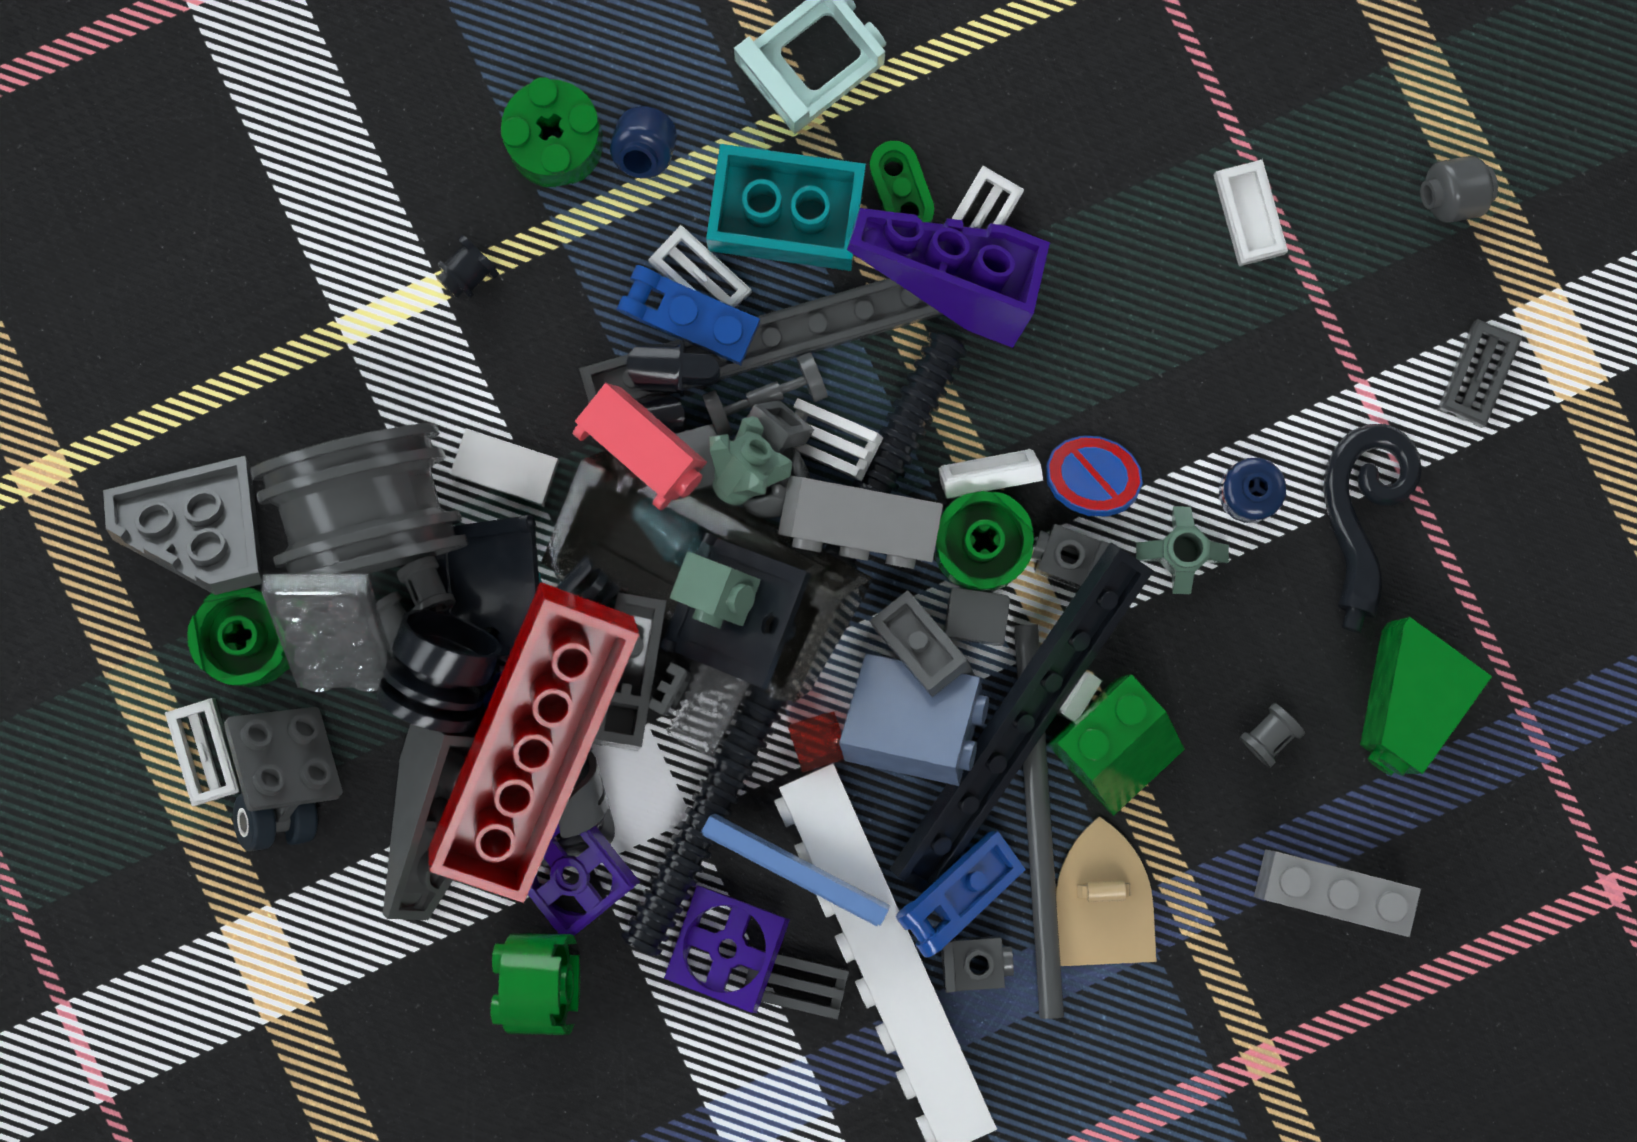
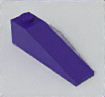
M860 208L855 219L847 250L967 331L1013 348L1034 314L1050 242L1006 225L990 223L987 229L963 227V221L947 218L944 224L922 222L915 214Z

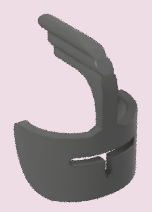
M591 751L588 753L573 788L574 790L559 821L560 834L563 838L557 842L568 856L578 857L589 848L580 834L591 829L600 821L601 823L597 828L610 844L615 837L612 812L596 757ZM543 858L541 863L544 866H549V864Z

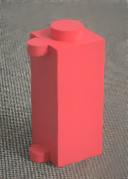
M605 383L575 420L578 425L574 429L573 435L580 441L591 435L658 494L652 504L660 511L672 500H677L680 496L682 498L687 497L698 486L703 477L699 472L707 461L622 387Z

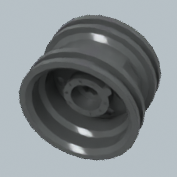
M412 424L346 437L290 452L259 463L251 468L252 479L264 481L265 489L256 494L259 504H274L277 506L284 527L288 548L285 552L273 557L275 568L286 567L289 577L279 582L282 592L315 587L414 562L420 558L442 555L468 545L466 535L456 536L453 525L462 521L460 511L446 512L441 509L431 469L433 465L446 459L443 448L432 446L431 439L436 438L440 434L437 424Z

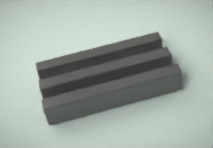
M1479 319L1475 320L1437 409L1445 413H1453L1455 417L1461 420L1467 419L1474 422L1473 425L1480 428L1485 427L1522 337ZM1482 334L1488 335L1465 394L1459 404L1455 402V399ZM1500 340L1506 343L1479 410L1471 409L1497 343Z
M670 663L667 669L668 673L675 676L671 685L661 680L657 690L665 693L662 702L652 698L648 705V708L667 717L669 715L672 716L692 678L690 676L691 673L673 663Z
M778 953L774 964L836 978L835 987L772 972L768 983L832 998L831 1005L828 1006L766 990L761 1002L838 1020L849 970ZM748 968L744 987L757 976L758 971Z

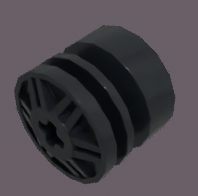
M413 610L404 613L392 646V651L396 657L387 661L383 672L384 677L381 678L375 696L380 705L410 724L433 731L464 733L473 729L479 712L478 708L481 707L485 696L481 686L490 682L502 646L485 629L467 620L430 610Z

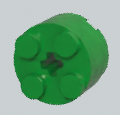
M546 77L537 78L521 88L510 99L504 110L501 122V136L504 145L517 170L534 184L543 187L574 184L585 179L598 164L603 151L601 124L591 100L573 84ZM559 127L562 136L559 139L555 136H550L546 141L544 133L548 129L554 131Z
M977 491L964 494L954 500L940 518L934 550L937 565L948 580L962 589L982 592L1001 589L1015 580L1025 570L1031 560L1034 547L1031 519L1016 500L1004 493ZM988 531L994 537L990 543L994 552L990 553L986 549L977 552L972 547L976 541L972 533L976 532L982 536Z
M246 587L218 595L211 593L203 601L195 616H192L188 626L187 639L189 651L194 662L210 677L229 685L254 687L274 681L293 666L299 645V629L292 611L281 598L265 591ZM244 629L251 630L252 639L247 640L246 645L237 644L236 636L243 634Z
M511 933L505 944H495L492 954V968L495 974H499V994H494L491 1001V1021L494 1025H503L504 1030L508 1034L569 1035L572 1032L574 1024L566 1023L568 1011H578L581 977L579 955L569 954L568 944H577L572 934Z

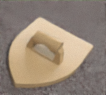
M1098 817L1086 827L1068 851L1057 880L1056 902L1061 966L1157 962L1153 897L1146 870L1136 851L1126 838L1111 824Z

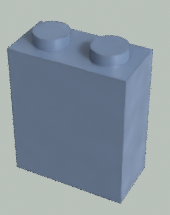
M865 653L839 741L844 760L959 786L963 770L971 771L975 761L977 742L971 741L975 726L984 725L988 712L989 697L983 696L980 677L961 674L935 696L931 697L902 661Z

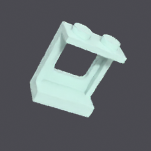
M806 0L753 41L750 37H747L734 47L736 63L794 134L884 65L885 50L883 47L886 46V42L872 23L868 22L864 25L855 15L853 10L856 9V5L853 0ZM832 16L860 49L861 55L820 89L810 90L782 57L781 51L783 47L820 18Z

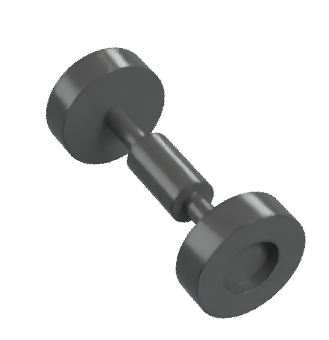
M809 352L796 357L802 374L801 377L781 385L775 381L745 393L746 399L726 407H722L716 390L703 394L702 398L717 435L728 434V437L733 435L727 416L749 407L752 409L754 404L783 400V394L802 386H807L814 403L827 398L826 388L812 354Z

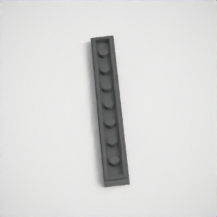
M888 278L757 316L761 322L741 366L685 341L684 343L686 353L709 354L715 357L720 369L719 380L794 359L809 352H818L943 314ZM678 339L665 344L680 345V341L683 340ZM628 354L579 368L589 403L605 383L622 387L637 401L659 395L667 396L674 394L646 392L635 387L627 371L626 362ZM685 385V390L698 387L700 385Z

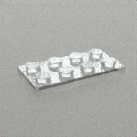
M264 574L262 595L298 688H306L315 692H324L331 688H355L365 692L377 691L381 678L384 677L383 672L387 661L392 659L393 656L368 574Z

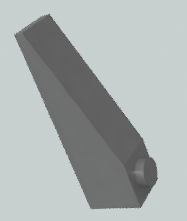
M410 724L399 761L382 914L387 919L429 920L453 879L429 872L428 848L479 729V725L475 724L473 729L464 733H445Z

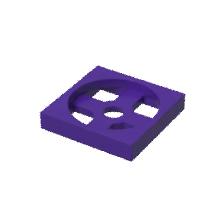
M558 823L544 855L545 861L551 867L550 880L543 886H540L536 874L528 895L559 934H572L575 936L638 885L640 881L596 826L580 834L589 848L578 857L568 856L555 839L560 833ZM601 863L612 875L611 890L605 899H602L589 882L590 872ZM572 866L578 871L579 880L577 883L571 884L564 879L563 870L565 867ZM562 895L574 896L586 912H570L558 907L553 902Z
M697 885L664 979L745 1011L757 1013L790 919ZM719 906L731 908L724 930L714 933L698 927L702 915L710 909ZM751 916L755 918L763 931L766 952L750 947L744 936ZM726 939L734 941L737 947L735 955L729 959L722 957L719 951L720 944ZM691 946L709 952L710 958L713 961L706 982L697 979L689 967L687 957ZM743 965L759 972L745 987L732 992L725 990L732 969Z

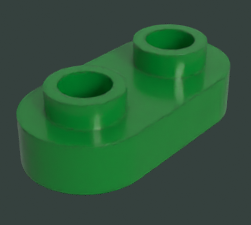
M888 141L879 145L871 156L869 171L883 211L900 213L904 207L912 206L918 211V217L922 222L932 223L934 203L913 149L900 141ZM889 162H897L901 165L902 172L897 176H890L885 172L884 167Z

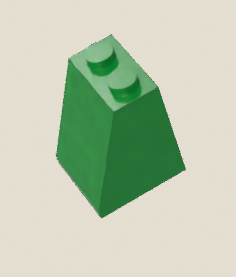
M1411 617L1387 622L1381 632L1360 745L1371 753L1367 760L1390 776L1394 772L1401 776H1404V774H1423L1492 676Z
M1132 674L1115 679L1086 706L1082 715L1074 722L1070 721L1047 743V746L1112 816L1120 811L1185 750L1167 712Z

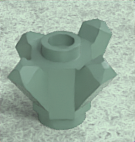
M751 416L742 419L735 441H730L728 434L709 437L710 453L715 467L713 489L721 500L732 505L743 504L753 496L765 495L766 487L791 476L792 461L781 453L775 452L768 441L762 438L764 428L757 417Z
M1173 506V531L1163 540L1136 542V559L1149 562L1159 561L1172 575V594H1191L1194 574L1205 562L1229 563V545L1210 541L1195 526L1191 507Z

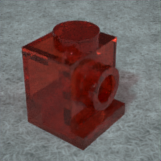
M834 711L787 725L802 772L844 759L839 744L842 732Z

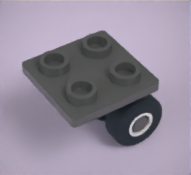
M309 707L229 717L225 721L224 727L242 791L234 803L233 822L237 839L242 848L246 851L268 849L273 844L276 833L284 831L286 842L289 845L313 840L318 824L315 802L336 800L343 793L319 708Z

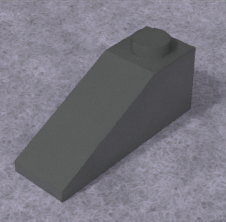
M617 593L614 609L634 616L640 635L593 744L639 751L642 748L666 607L665 600Z

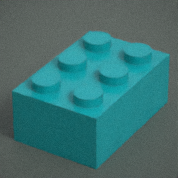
M720 144L706 237L708 250L710 252L851 271L854 254L849 252L847 247L861 205L866 164Z

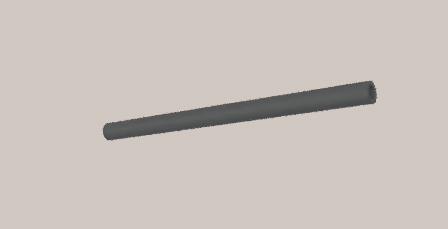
M1038 624L1014 626L1017 680L1040 647ZM1044 732L1023 763L1039 1018L1055 1019L1064 1017L1046 735Z

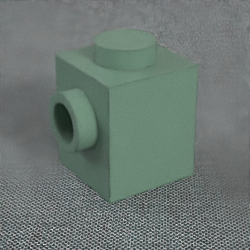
M688 551L670 598L695 608L692 618L719 629L723 620L743 626L748 612L754 604L755 594L761 579Z

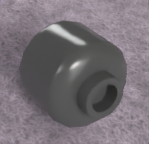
M1476 156L1438 161L1428 170L1426 179L1421 185V200L1423 205L1430 209L1434 217L1443 223L1481 217L1490 209L1492 202L1497 197V177L1493 169Z

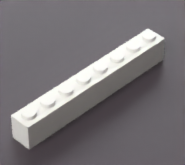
M832 763L779 787L783 797L774 801L785 826L788 827L795 824L803 842L794 845L799 858L891 905L881 926H875L816 895L826 918L835 914L843 930L835 938L846 963L856 960L863 975V978L855 981L866 1008L876 1005L884 1022L875 1028L886 1053L889 1054L896 1051L904 1069L895 1072L907 1100L917 1096L924 1115L917 1117L916 1120L925 1141L971 1142L997 1130L908 930H904L896 919L899 909L834 764Z

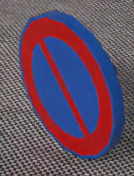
M1079 436L1065 440L1052 451L1046 465L1047 484L1055 498L1070 510L1087 516L1108 517L1124 512L1136 502L1143 484L1141 468L1134 456L1119 443L1100 436Z

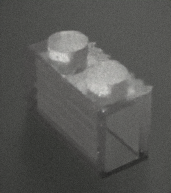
M703 664L698 666L700 673L694 675L696 682L689 684L691 691L685 692L686 700L680 701L682 708L675 710L677 717L671 719L672 726L666 728L669 736L713 757L750 683Z

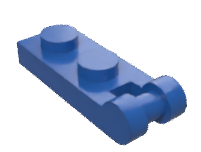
M635 266L630 277L634 283L628 296L621 297L616 308L617 311L740 366L742 365L760 325V318L665 278L644 266ZM651 290L664 296L658 310L645 305Z
M999 831L988 832L916 900L904 906L897 913L896 919L904 930L910 929L917 938L915 944L925 958L930 957L943 949L1026 869ZM934 910L942 920L935 928L926 918Z

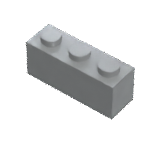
M790 476L788 477L778 534L793 537L792 547L821 552L823 543L840 546L839 556L868 561L869 552L872 551L887 554L885 564L914 569L916 560L933 561L943 504Z
M1265 849L1254 897L1410 937L1421 888Z

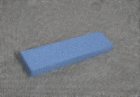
M717 814L709 816L701 831L703 836L875 926H881L891 905Z

